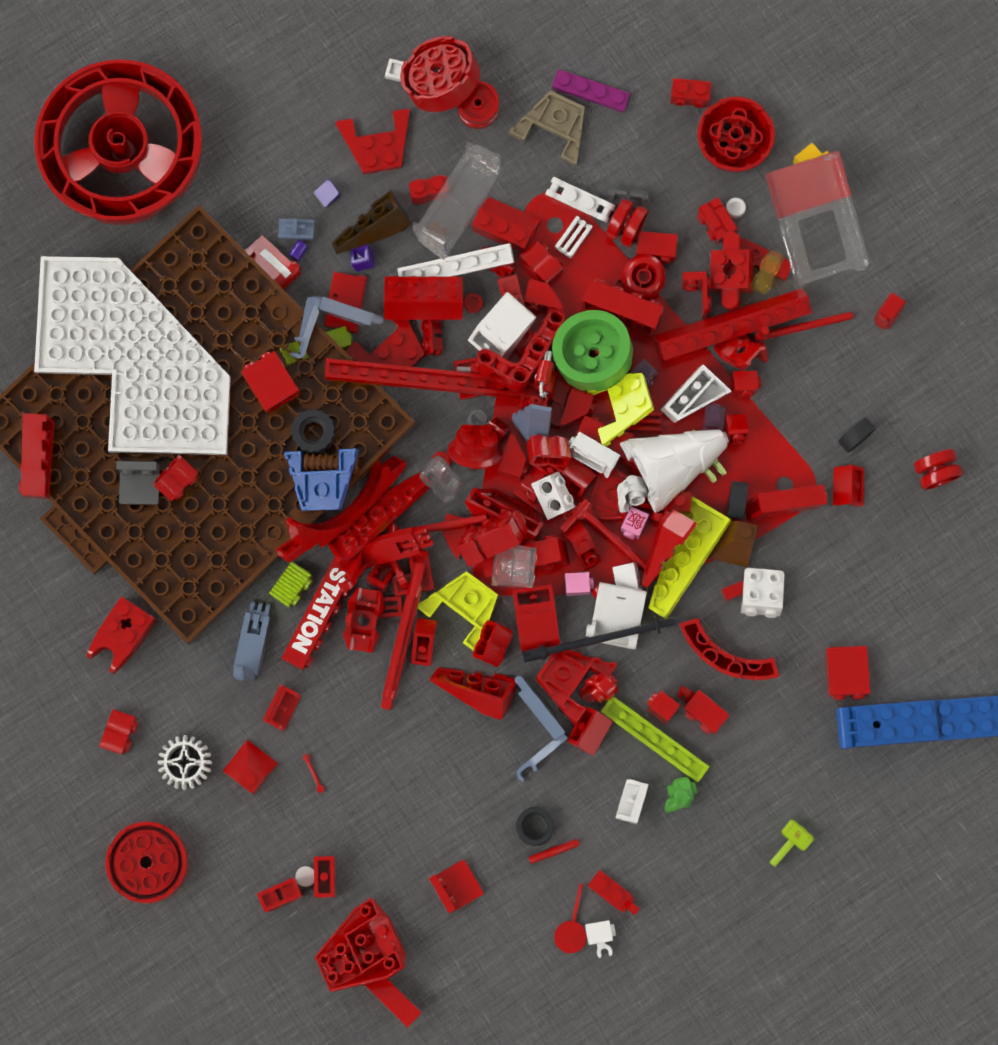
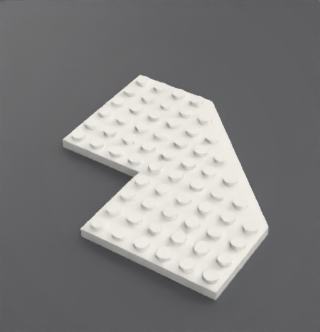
M41 256L34 372L112 375L109 452L227 455L231 377L119 258Z

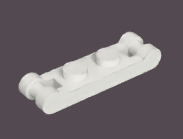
M556 177L552 178V185L550 189H547L546 195L608 223L610 219L609 214L616 205ZM559 186L564 188L561 195L556 193ZM599 205L604 207L602 213L597 212Z

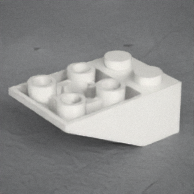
M506 292L477 325L468 341L479 351L488 349L507 360L536 317L510 293Z

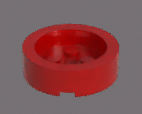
M452 36L432 38L417 46L412 51V56L408 61H404L400 72L401 84L416 107L426 112H442L458 106L473 93L480 78V67L471 49L463 40L454 39ZM438 67H441V68L438 70V73H436V72H435V69L438 68Z
M138 822L121 830L111 845H109L105 861L106 872L111 885L125 898L143 904L158 903L173 896L185 882L189 870V855L183 840L170 828L155 822ZM144 857H150L152 860V864L148 868H143L141 865V860Z

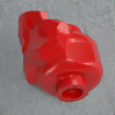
M603 673L599 675L594 674L585 681L586 686L581 688L579 695L583 700L590 703L609 701L619 691L616 685L618 681L611 674L608 676Z

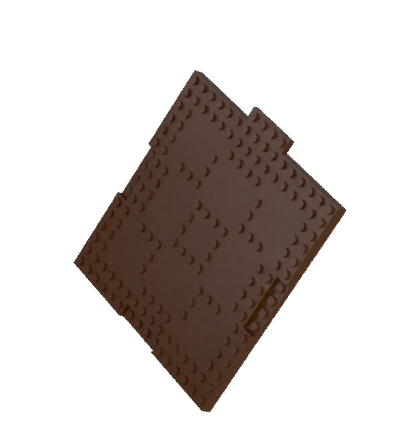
M200 205L191 211L130 271L231 377L227 455L109 452L112 375L35 373L34 362L0 395V450L19 470L22 461L23 413L46 414L55 421L48 499L53 506L40 518L42 522L92 574L95 575L109 562L189 645L275 563L274 561L279 557L276 549L291 539L286 519L292 518L301 523L311 524L326 511L301 510L294 488L295 482L293 476L290 475V466L284 455V452L302 451L295 444L291 435L292 423H294V419L301 412L303 413L308 409L324 411V413L330 416L336 427L334 443L325 452L318 454H322V456L325 454L331 456L332 454L334 457H337L339 449H359V472L357 474L352 472L347 492L416 426L415 421L379 385L324 379L326 358L354 360L317 323L314 325L306 350L308 358H295V363L286 367L280 348L292 353L287 347L289 346L288 344L296 342L294 337L300 336L304 310ZM270 351L272 353L275 351L301 395L267 414L241 371L244 370V366L248 363L259 361L260 357L266 352ZM311 422L306 425L304 435L309 441H317L323 435V427L317 422ZM180 455L198 472L196 475L198 477L191 486L187 485L183 489L184 493L178 500L174 499L171 502L159 491L158 505L119 503L120 472L116 469L117 461L157 462L160 465L161 474ZM304 468V472H310V471H311V469H308V471H307V470H305V468Z

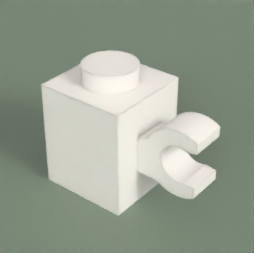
M609 920L586 924L588 945L597 944V956L601 958L602 949H607L609 956H612V949L605 942L613 941L612 937L616 936L614 924H610Z

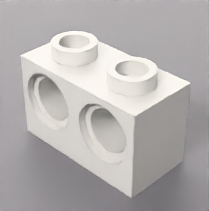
M559 471L531 484L548 520L575 507L573 497L569 494L565 480Z

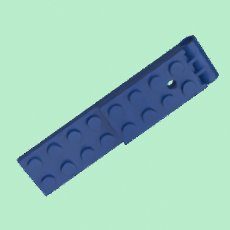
M998 696L837 708L840 749L998 737ZM874 722L879 724L878 729L873 727Z

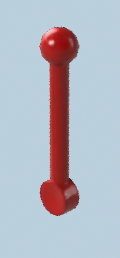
M305 754L303 760L307 763L317 785L316 790L322 793L324 792V786L320 784L313 769L310 755Z

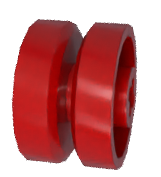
M478 82L473 93L457 106L458 116L462 123L473 129H484L494 123L499 113V99L494 87L486 82Z
M623 198L610 220L606 237L616 240L623 232L621 244L631 248L638 237V232L641 231L649 210L638 206L632 213L633 202Z
M954 449L931 454L913 464L916 474L924 475L919 480L922 490L925 491L944 486L964 475L960 465H951L957 460Z

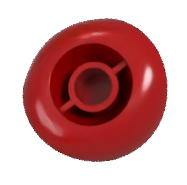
M640 254L631 258L625 264L621 278L623 286L630 294L637 293L643 296V298H651L659 294L664 288L666 272L659 259L649 254Z

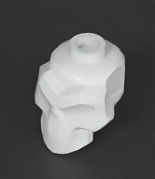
M631 475L618 485L617 498L620 512H629V507L644 503L645 497L648 494V488L642 477Z

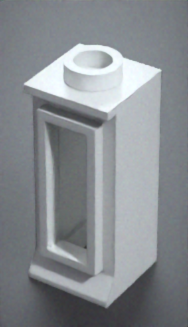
M581 432L578 433L576 438L572 436L569 441L570 453L573 458L601 474L604 473L606 478L609 477L620 457L618 453Z

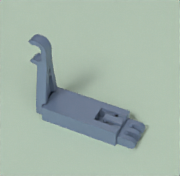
M307 297L300 336L294 337L295 341H300L301 343L298 354L295 352L290 353V356L293 358L305 356L319 312L358 325L368 326L371 323L381 324L383 317L325 297Z
M251 600L249 613L245 612L233 667V677L237 680L255 681V676H259L271 620L269 617L271 604H266L265 611H262L263 603L259 602L258 608L254 609L256 601Z
M517 676L515 682L522 690L518 693L519 696L555 739L517 770L518 779L525 782L522 771L528 766H531L533 771H538L536 765L566 742L568 731L527 680L522 676Z

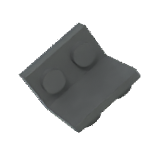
M117 461L116 469L120 472L119 503L158 505L159 490L152 483L160 475V465L157 462Z

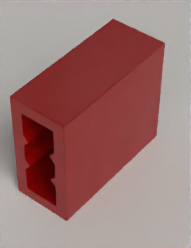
M270 351L266 352L260 357L259 361L248 363L244 366V370L241 371L267 414L301 395L275 351L272 353Z
M867 646L826 648L828 698L833 697L834 701L845 700V697L853 696V700L865 699V696L870 694Z

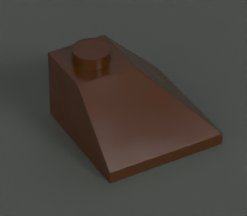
M731 521L710 553L709 559L748 567L757 525Z

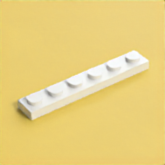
M508 243L397 268L399 276L450 277L514 263L511 244Z

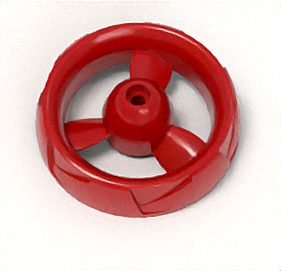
M121 59L107 60L79 69L63 80L52 91L44 103L37 120L34 148L37 164L46 184L64 205L103 224L132 225L153 218L170 207L178 198H182L193 183L200 166L202 130L198 113L191 98L183 87L170 75L143 62ZM139 91L158 99L174 117L178 131L176 153L166 147L149 143V137L144 125L134 116L139 103ZM102 93L106 114L100 117L90 130V148L77 150L62 157L61 139L70 117L83 103ZM100 165L105 170L113 173H127L138 168L154 185L131 196L106 197L92 193L76 182L87 177Z

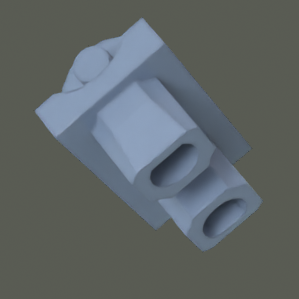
M298 218L279 219L278 238L314 240V220Z

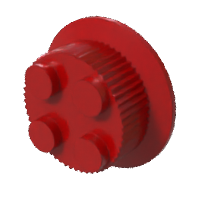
M462 425L456 433V438L448 446L449 457L457 464L469 468V471L473 473L477 469H486L497 465L503 455L502 449L498 445V436L489 425Z

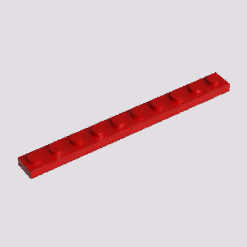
M326 358L325 380L519 399L521 396V392H515L483 374Z

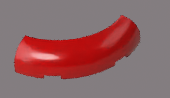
M699 618L679 624L685 639L694 652L714 669L726 675L747 680H766L780 677L774 657L747 659L725 651L709 637Z

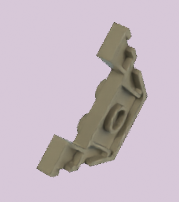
M549 91L526 116L520 119L517 125L509 130V135L524 142L530 129L535 125L568 141L560 159L576 166L585 107L553 91Z

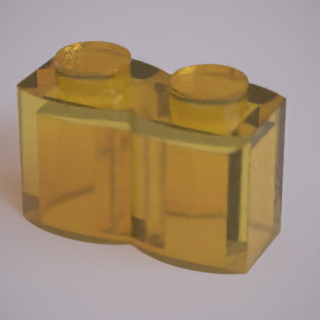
M770 250L761 261L760 270L752 280L751 288L762 294H766L775 281L777 272L783 264L784 255L774 250Z

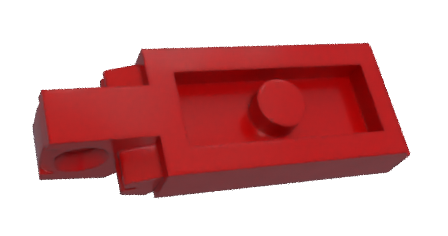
M601 870L597 872L587 885L618 911L620 910L624 913L627 909L633 915H636L640 910L639 907L632 903L635 898Z

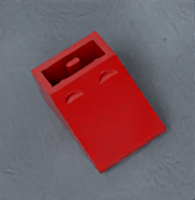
M552 584L512 590L521 652L538 648L542 644L546 647L559 645L560 639Z

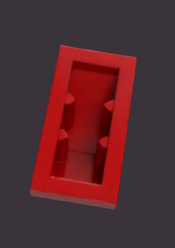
M390 562L375 566L367 576V583L386 592L392 577L395 575Z

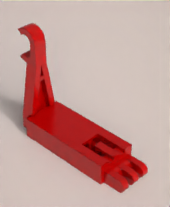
M426 526L418 528L409 527L375 537L352 558L348 573L343 575L346 582L338 584L341 591L353 588L358 577L367 567L370 568L421 554L423 548L432 546L434 542L432 539H429L431 537L429 532L425 533L427 531Z

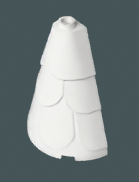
M718 429L628 439L621 442L620 445L628 461L634 459L649 489L646 497L654 512L657 513L663 510L726 449L729 440L726 433Z

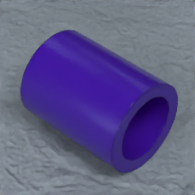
M297 240L288 255L295 261L300 262L309 247L304 242Z

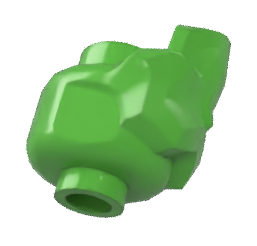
M688 777L674 779L672 785L667 786L669 799L665 804V812L670 813L682 808H689L694 800V794H697L695 782H691Z

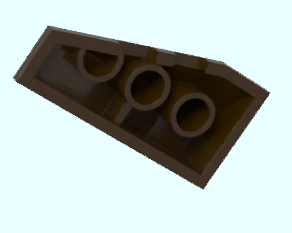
M391 190L370 205L372 209L365 216L361 214L353 227H347L332 242L336 254L396 235L398 232L404 231L411 224L407 214Z

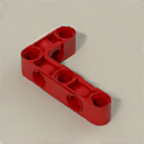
M552 309L542 321L538 333L534 334L525 348L520 362L513 364L491 350L482 349L477 354L475 369L515 392L524 391L532 377L536 374L539 361L544 360L546 351L551 350L555 334L565 321L564 312L560 309Z

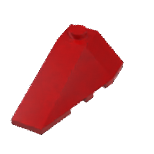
M674 509L665 510L659 519L661 522L658 525L640 583L645 588L651 584L662 570L663 561L667 562L672 558L675 546L682 545L697 525L696 522Z
M440 667L430 677L432 683L475 710L502 720L510 709L518 686L515 678L494 673L493 676H484L482 672L475 671V674H466L462 670Z

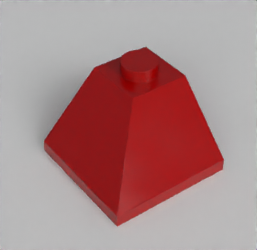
M246 740L223 772L255 795L279 763L249 740Z

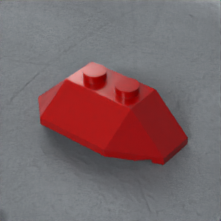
M473 488L465 500V504L472 516L487 514V518L492 517L495 519L506 510L511 512L517 509L528 528L522 541L535 539L543 526L542 521L539 520L537 514L530 506L497 489Z

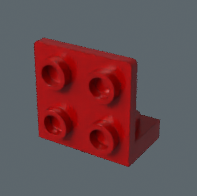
M706 271L683 272L681 290L696 292L697 289H700L702 319H706V315L710 313L711 296L707 297L710 289V277L706 276Z
M461 860L441 873L429 878L449 914L484 894L465 860Z

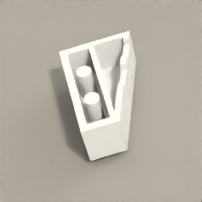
M701 365L660 410L675 423L728 394L731 390L706 366Z

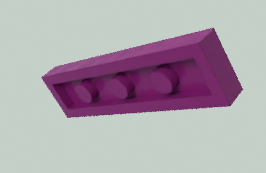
M558 69L552 84V89L622 113H624L630 97L628 92Z

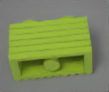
M292 561L269 594L289 609L292 605L295 607L301 600V596H299L303 590L307 591L312 585V575Z

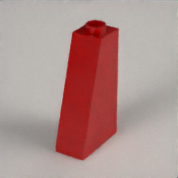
M823 485L758 493L746 501L747 519L749 522L818 509L827 504L828 495Z

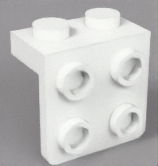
M746 568L744 571L741 613H745L747 616L765 615L768 618L780 616L783 608L784 572Z

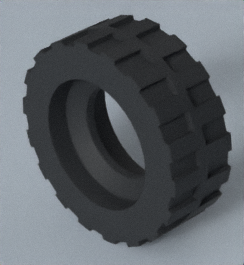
M317 409L305 410L292 423V439L303 452L305 451L309 454L323 453L335 441L336 427L330 416L324 413V411H318ZM311 422H317L323 427V435L317 441H309L304 435L306 425Z

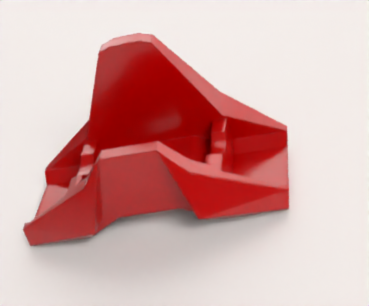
M747 335L717 343L713 348L722 360L742 371L750 366L751 360L754 357L763 363L768 361L765 343L753 342ZM746 347L742 353L737 354L739 349Z
M357 587L347 601L346 627L342 634L348 650L373 653L380 638L376 628L378 615L384 612L383 592ZM363 614L370 618L367 626H361L358 622L359 617Z

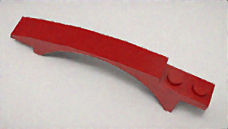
M395 455L382 464L378 461L371 468L368 480L358 497L343 512L327 521L309 524L298 522L292 518L286 519L291 539L276 549L277 555L290 563L316 544L323 548L347 530L377 502L407 466L406 462Z

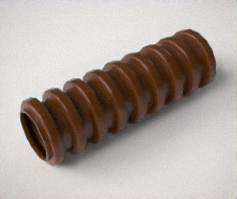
M306 453L304 456V468L307 471L308 469H311V471L315 469L317 471L339 470V455L334 457L332 454L331 456H328V454L322 456V454L316 455L312 453L310 455ZM358 456L353 469L354 474L359 472L360 459Z

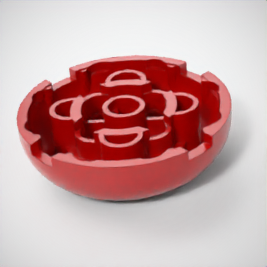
M727 97L713 104L703 113L697 131L699 148L707 161L720 170L732 173L749 171L760 165L771 152L775 138L773 121L764 108L757 102L744 97ZM726 124L731 125V128L728 131L723 128V126ZM747 127L750 133L745 134L743 128ZM726 142L728 146L723 148L720 146V143ZM745 145L747 150L742 151L739 147Z

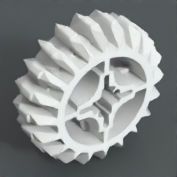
M184 735L183 742H181L177 736L175 737L176 744L169 740L168 743L171 747H162L167 752L166 754L159 753V756L164 758V760L158 761L159 765H164V767L159 769V772H166L162 778L165 780L170 777L167 784L172 785L175 781L174 787L176 789L180 787L181 783L183 790L187 789L188 783L190 788L193 789L194 781L201 785L202 783L199 778L207 779V776L203 774L204 771L211 772V769L206 767V765L212 764V761L206 760V758L211 756V753L204 754L208 747L205 745L200 748L202 745L201 740L194 744L195 737L192 736L188 742V737ZM182 747L180 756L170 759L174 751ZM188 747L196 749L200 759L191 758ZM186 756L188 761L194 763L186 764V767L184 769L182 764L180 765L176 762L184 761V758ZM170 766L179 767L182 778L175 777L170 770ZM200 766L197 773L188 778L190 769Z

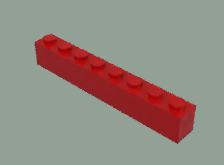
M801 288L654 336L659 354L664 360L761 330L763 327H770L811 314L812 310L809 297Z

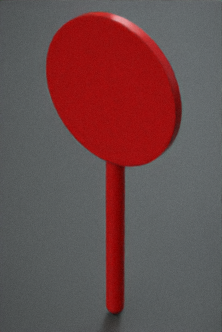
M582 883L578 887L572 921L561 923L554 935L557 947L565 953L580 951L587 939L584 927L576 922L583 887Z

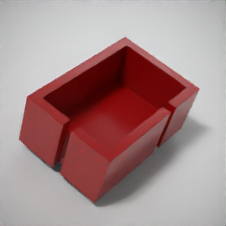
M517 509L511 512L506 510L495 519L491 517L483 521L482 525L477 527L473 525L467 528L457 547L468 567L485 559L481 553L482 550L488 559L520 545L528 528Z

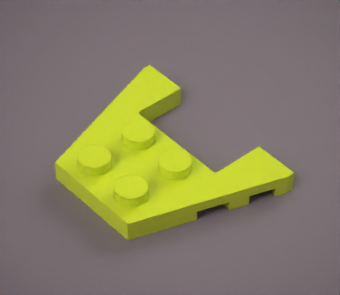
M642 373L626 374L619 383L606 389L610 396L616 422L598 429L602 445L605 447L611 444L610 441L616 436L620 437L625 433V429L632 424L635 425L654 410L645 376ZM587 390V393L596 395L606 390Z
M466 571L445 587L420 602L417 609L431 618L442 602L475 626L463 641L464 645L474 651L485 622L487 620L490 621L498 594Z

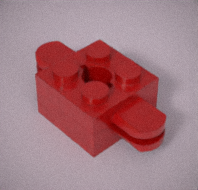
M728 232L723 236L722 250H711L710 289L714 293H721V304L727 310H735L739 307L740 293H753L754 254L749 249L742 250V239L736 232Z

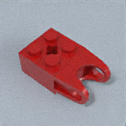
M121 596L98 629L86 657L93 659L102 650H112L114 658L109 672L115 674L136 653L157 620ZM131 621L132 626L124 629V624Z

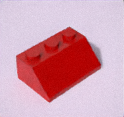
M488 197L476 214L472 223V231L502 245L510 243L513 250L523 253L528 249L541 219Z

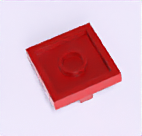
M533 466L513 492V495L545 518L546 515L531 484L547 477V475Z

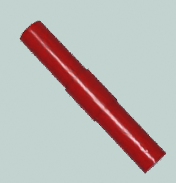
M574 839L531 855L528 858L530 864H533L580 845L578 840Z

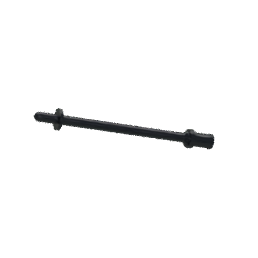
M656 616L654 617L655 622L550 647L543 646L542 644L538 648L522 651L524 663L538 659L546 660L551 654L652 630H657V633L661 634V628L676 625L678 619L673 617L658 621Z

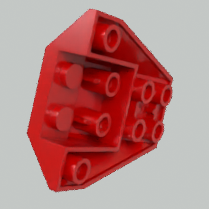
M370 898L350 913L315 955V959L329 991L335 992L392 977L405 968L406 952L391 919L377 902Z

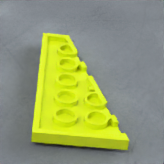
M693 496L691 513L681 514L696 522L697 525L682 545L675 546L672 558L667 562L663 561V568L659 572L658 581L654 587L649 604V609L664 619L668 618L731 523L728 517Z

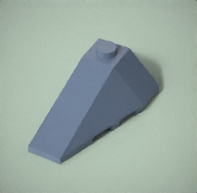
M531 404L525 407L524 411L519 410L518 413H512V422L526 443H528L531 436L536 434L549 437L552 408Z

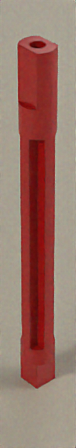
M415 563L411 583L408 587L382 694L383 699L380 708L392 710L394 699H396L422 591V582L426 570V565Z

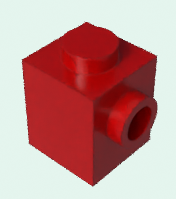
M757 370L734 371L731 376L732 395H742L744 398L753 397L757 393L758 388H761V377L757 376Z

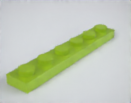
M613 697L601 710L602 714L696 783L700 781L708 770L709 766L617 698Z

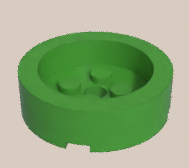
M588 310L571 316L559 327L553 340L552 352L556 366L568 384L583 391H602L616 385L626 376L632 365L633 345L625 325L616 316L605 311ZM591 350L599 351L597 357L592 358L589 356Z

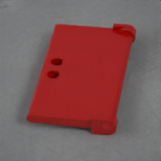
M333 272L329 299L361 309L368 277ZM326 314L325 327L338 329L345 326L348 332L358 334V324Z

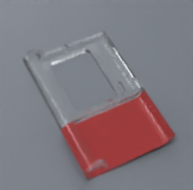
M839 151L827 153L765 175L796 287L849 269L862 271L867 268L870 262ZM833 210L846 259L842 262L811 271L798 227V221Z

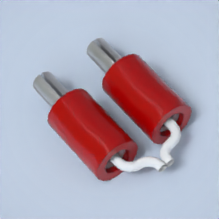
M546 351L544 360L539 361L537 373L535 374L534 384L539 387L538 393L541 399L552 397L557 379V373L554 371L556 363L551 360V351Z

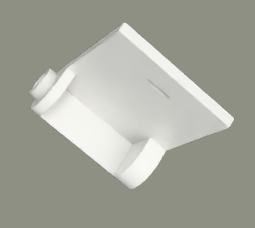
M600 582L592 625H587L585 636L593 637L639 626L647 591ZM638 634L602 643L635 650Z

